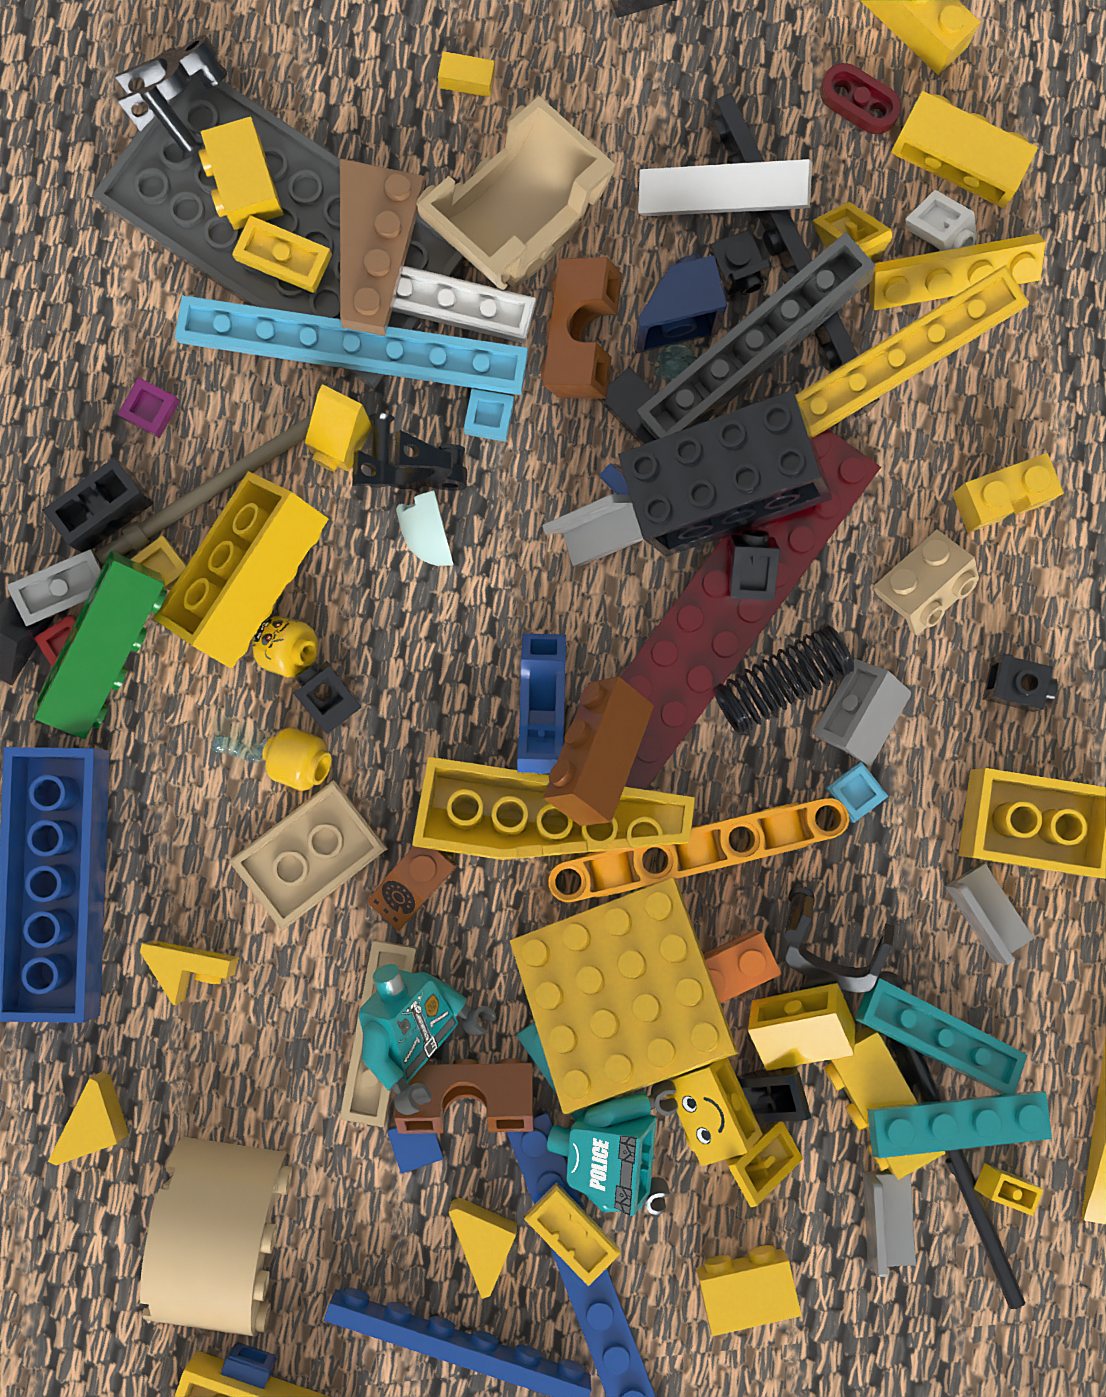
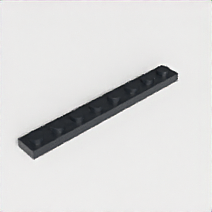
M732 93L716 99L712 118L709 120V126L716 143H723L729 154L727 164L765 162ZM788 209L749 211L754 219H760L765 229L763 233L765 246L771 256H778L784 268L781 271L782 280L786 284L812 261ZM837 311L814 330L821 345L818 347L819 358L826 370L832 369L835 371L858 356ZM877 398L854 412L855 418L871 411L880 399Z

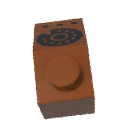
M413 846L391 870L367 900V903L397 931H400L458 865L441 850Z

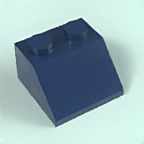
M699 254L688 255L680 258L674 265L669 267L638 317L633 345L635 354L718 334L727 303L714 255L704 258Z

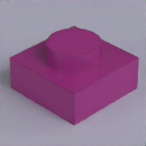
M138 377L117 415L134 426L160 438L180 401L176 396Z

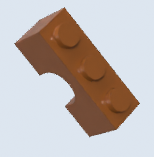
M608 257L559 259L557 275L552 280V295L554 298L552 316L548 318L546 324L548 338L547 354L541 363L542 385L558 398L607 399L612 357L596 342H583V334L587 325L595 318L617 315L622 273Z
M506 1058L499 1060L497 1064H479L476 1060L460 1059L454 1061L453 1064L435 1065L432 1061L427 1060L407 1084H425L431 1092V1101L423 1105L414 1101L420 1109L419 1112L414 1114H401L397 1111L396 1107L394 1113L398 1134L444 1133V1115L447 1108L458 1099L473 1098L481 1102L487 1110L488 1132H533L532 1063H524L522 1060L515 1058Z

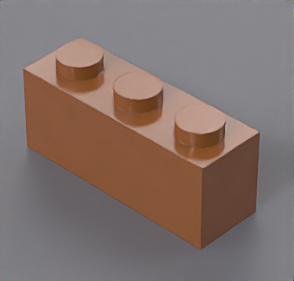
M619 676L588 683L581 693L580 705L573 723L566 731L565 743L557 763L550 771L549 783L543 799L580 826L612 822L654 705Z

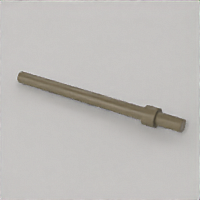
M312 414L140 524L138 521H135L122 529L123 535L95 552L100 563L104 565L111 551L121 556L132 549L136 552L151 543L150 538L242 480L248 471L253 473L306 439Z

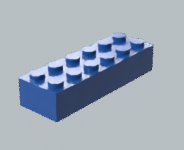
M4 747L0 824V1022L84 1023L100 1016L109 750L96 748Z

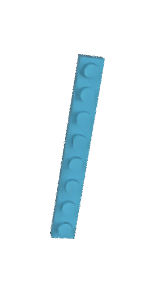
M183 295L174 337L181 344L522 395L528 358V348L394 327H387L386 335L381 336L342 328L341 319Z

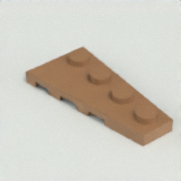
M340 159V319L342 328L381 336L386 335L418 214L417 200L425 187L424 176Z

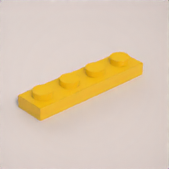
M1038 233L874 263L876 266L869 287L870 305L873 310H880L956 296L1005 264L1017 284L1041 280L1045 240Z

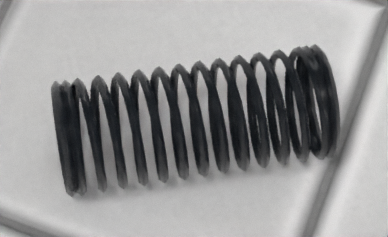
M824 623L819 626L818 630H812L811 636L805 634L803 641L796 639L794 646L788 644L786 645V651L779 649L777 655L770 654L769 661L762 659L760 665L754 663L752 671L747 668L744 669L743 675L738 673L735 675V681L728 678L726 685L718 684L717 687L713 688V692L716 693L715 698L730 725L739 735H744V733L748 732V729L753 730V724L745 709L733 694L730 683L737 688L753 720L758 725H761L762 720L755 706L741 688L739 678L746 684L762 716L766 720H770L769 711L755 688L749 682L747 673L754 678L758 690L774 715H778L779 710L774 699L783 710H787V703L783 695L791 705H796L793 692L799 700L803 701L805 698L803 690L808 695H813L812 686L819 691L822 688L821 682L829 686V676L833 680L838 681V672L843 676L850 674V672L854 671V662L838 632L831 625ZM815 633L820 636L823 647L815 639ZM829 636H830V638L833 640V642L835 643V645L837 646L839 652L837 651V649L835 648V646H834V645L832 644V642L830 641ZM807 638L812 641V645H813V648H814L816 654H815L814 651L807 645V642H806V639H807ZM798 643L804 647L807 658L798 649ZM789 648L795 651L799 664L790 655ZM781 653H783L787 657V660L793 673L782 660ZM821 653L823 654V656H824L825 659L827 660V662H828V664L830 665V667H831L833 673H832L831 670L828 668V666H827V664L825 663V661H824V659H823ZM773 658L779 662V666L782 670L785 679L774 666ZM813 659L815 660V662H816L817 665L819 666V668H820L821 672L823 673L824 677L822 676V674H821L820 671L818 670V668H817V666L815 665ZM764 663H766L771 668L772 674L779 688L777 687L773 679L770 677V675L766 672ZM756 668L762 673L771 694L757 676Z

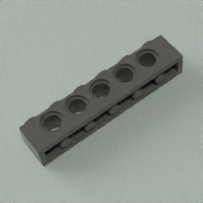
M845 232L637 410L640 422L657 440L708 421L872 281L876 265Z

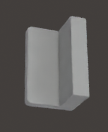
M608 495L542 525L545 534H563L573 566L588 564L644 540L630 495Z
M87 550L6 585L26 626L86 601L101 571L94 550Z
M854 659V671L843 678L812 734L828 744L847 751L859 762L862 761L864 765L871 766L909 700L911 691L888 670Z
M986 863L978 864L945 886L993 961L1009 965L1015 961L1011 953L1034 939Z
M890 1171L863 1172L868 1264L877 1277H887V1267L916 1266L911 1173L898 1180Z

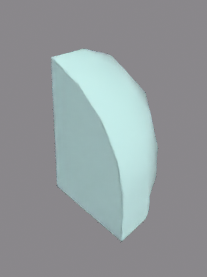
M430 491L415 496L414 504H399L396 512L402 535L409 550L424 562L436 566L454 565L435 492Z

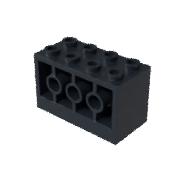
M793 389L618 454L643 539L666 557L832 500L807 418Z

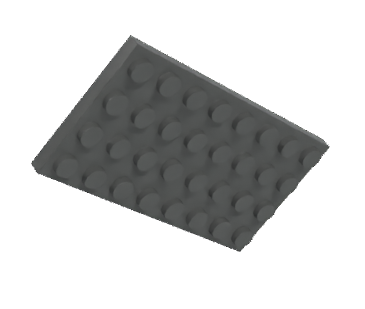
M194 73L190 76V81L186 88L171 98L168 104L196 142L203 143L200 150L205 149L200 131L251 116L260 136L269 171L284 214L265 222L331 250L332 257L315 294L235 260L232 253L244 227L234 230L227 215L219 217L211 195L212 190L218 189L214 175L207 177L199 152L190 158H182L183 151L156 115L141 131L137 132L94 191L92 197L98 204L250 306L340 319V159L224 81L206 89L201 79ZM418 212L404 266L454 277L466 258L425 222ZM392 311L388 327L416 331L423 319ZM343 368L373 389H375L385 375Z

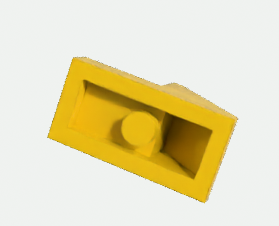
M156 940L142 943L140 950L141 955L173 1005L185 1001L191 972L195 973L194 980L210 984H221L222 978L227 979L235 975L239 959L236 956Z

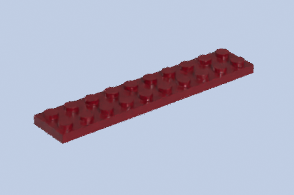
M829 429L813 437L832 500L745 529L768 532L769 537H774L780 548L774 600L730 598L728 591L733 551L730 545L731 535H742L744 530L725 536L620 678L654 705L625 787L643 790L649 787L716 695L713 692V688L717 687L720 683L724 684L881 469V466Z

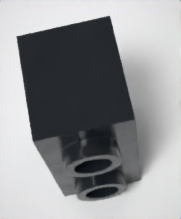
M113 457L42 509V511L65 542L83 553L93 549L153 505L154 502L132 472Z

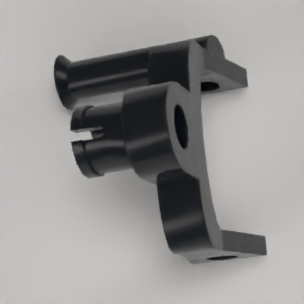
M206 35L193 39L179 50L169 48L154 59L115 75L117 81L127 92V95L117 99L118 103L141 131L156 115L183 151V159L195 155L202 148L203 143L196 142L168 104V101L186 88L189 84L190 76L194 73L201 79L206 89L214 87L227 75L226 69L222 67L216 58L217 50ZM136 77L142 78L144 85L141 88L133 90L129 87L128 84L132 79ZM142 101L148 105L147 110L141 114H135L131 109L134 104L138 106Z
M385 413L370 415V419L373 421L372 456L360 450L354 452L352 486H370L371 488L391 486L399 489H417L428 486L446 491H459L467 488V468L463 466L465 454L463 446L442 444L436 448L399 430L395 436L393 467L389 465L390 424L395 420V417ZM404 446L412 448L414 457H409L405 454ZM362 465H366L371 469V476H367L362 472Z
M802 886L791 889L788 895L791 906L784 936L789 942L786 962L792 969L805 975L802 990L838 983L841 991L842 989L852 992L870 991L874 987L893 946L894 926L885 923L874 955L868 966L855 968L829 962L809 952L801 944L812 918L815 902L813 892Z

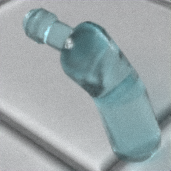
M216 735L211 741V748L218 753L235 756L250 763H258L262 761L260 756L269 737H265L253 750L239 739Z

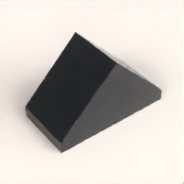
M11 596L0 604V679L13 686L38 645L34 637L47 630L55 615L26 626Z
M785 1067L769 1071L765 1068L736 1076L757 1123L803 1121L811 1118L800 1073L795 1067Z

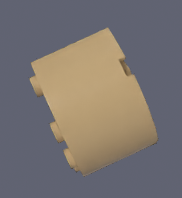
M540 96L535 98L528 106L520 105L513 111L506 124L508 132L505 148L493 158L490 156L484 158L467 182L455 184V181L448 176L437 187L435 185L427 187L418 198L416 204L420 217L501 290L507 287L506 282L514 288L529 279L573 236L582 224L579 219L585 215L588 202L592 206L596 205L608 185L616 166L614 162Z
M182 1137L179 1140L166 1166L167 1172H174L173 1176L163 1185V1189L159 1188L149 1224L141 1271L140 1303L148 1304L150 1309H143V1319L256 1337L259 1332L265 1333L271 1304L264 1303L269 1283V1271L263 1270L265 1253H272L277 1232V1224L270 1223L272 1208L279 1200L281 1194L287 1195L291 1183L292 1167L285 1166L287 1152Z

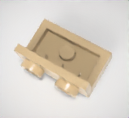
M936 529L873 587L878 597L906 618L909 630L915 635H919L927 627L930 628L936 625L943 617L945 610L955 601L967 597L975 588L979 576L975 557Z

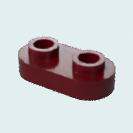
M839 63L832 66L823 78L820 87L821 99L828 108L871 134L886 133L895 125L901 112V101L897 93L888 86L849 63ZM843 87L847 90L848 94L841 96L835 92L834 88ZM870 110H880L883 113V117L876 118L872 116Z

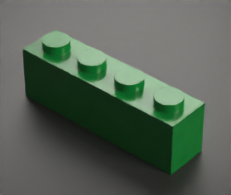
M113 551L110 552L33 705L34 720L82 739H86L92 727L95 729L100 727L108 710V705L104 704L110 690L117 691L120 688L128 668L124 666V663L130 651L137 652L145 639L147 628L143 627L149 613L153 612L156 614L165 600L167 590L163 588L165 583L160 573Z

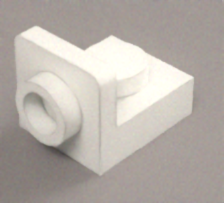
M934 190L905 219L908 231L937 247L939 251L972 246L977 240L974 212L937 190Z

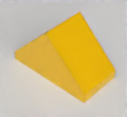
M847 202L812 220L813 226L826 249L847 232L873 263L880 260L893 237L890 228L851 202Z
M101 1071L89 1078L48 1162L59 1165L116 1145L129 1135L110 1074Z
M774 1122L761 1129L763 1135L748 1153L725 1159L750 1207L758 1206L803 1160L783 1122Z
M457 1198L451 1201L449 1215L480 1296L484 1299L491 1296L516 1237L517 1223L462 1198Z

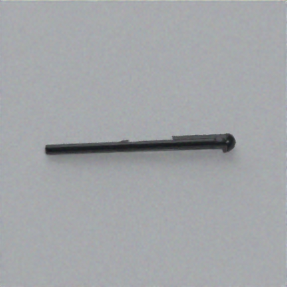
M882 971L878 975V978L896 987L903 984L901 978L893 972ZM889 1037L908 1086L911 1087L917 1084L924 1103L942 1101L924 1055ZM963 1149L947 1151L949 1158L945 1162L950 1172L956 1178L1009 1309L1021 1308L1026 1302L982 1195L974 1189L976 1181Z

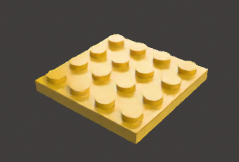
M675 878L667 879L510 940L560 1106L565 1115L738 1053Z

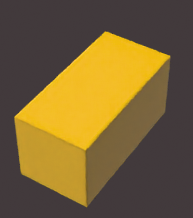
M443 51L438 72L439 88L491 97L496 74L495 60Z
M984 1163L974 1187L976 1191L990 1200L1031 1216L1034 1215L1044 1191L1022 1177Z

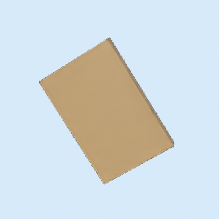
M333 780L234 856L229 862L280 930L283 931L388 850V848L336 780Z

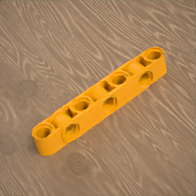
M833 798L815 799L803 803L795 802L691 827L689 843L590 852L584 854L585 856L556 864L548 878L549 888L558 900L574 902L591 897L597 898L657 884L670 878L678 879L800 849L809 846L811 843L832 839L841 835L847 829L849 813L840 801ZM824 805L829 807L835 815L833 826L826 831L821 830L815 822L817 810ZM738 826L744 827L750 834V844L741 852L735 851L729 844L730 832ZM657 847L664 852L666 862L660 871L651 873L644 869L642 857L648 849ZM563 869L576 870L581 877V884L573 893L561 892L555 884L557 874Z

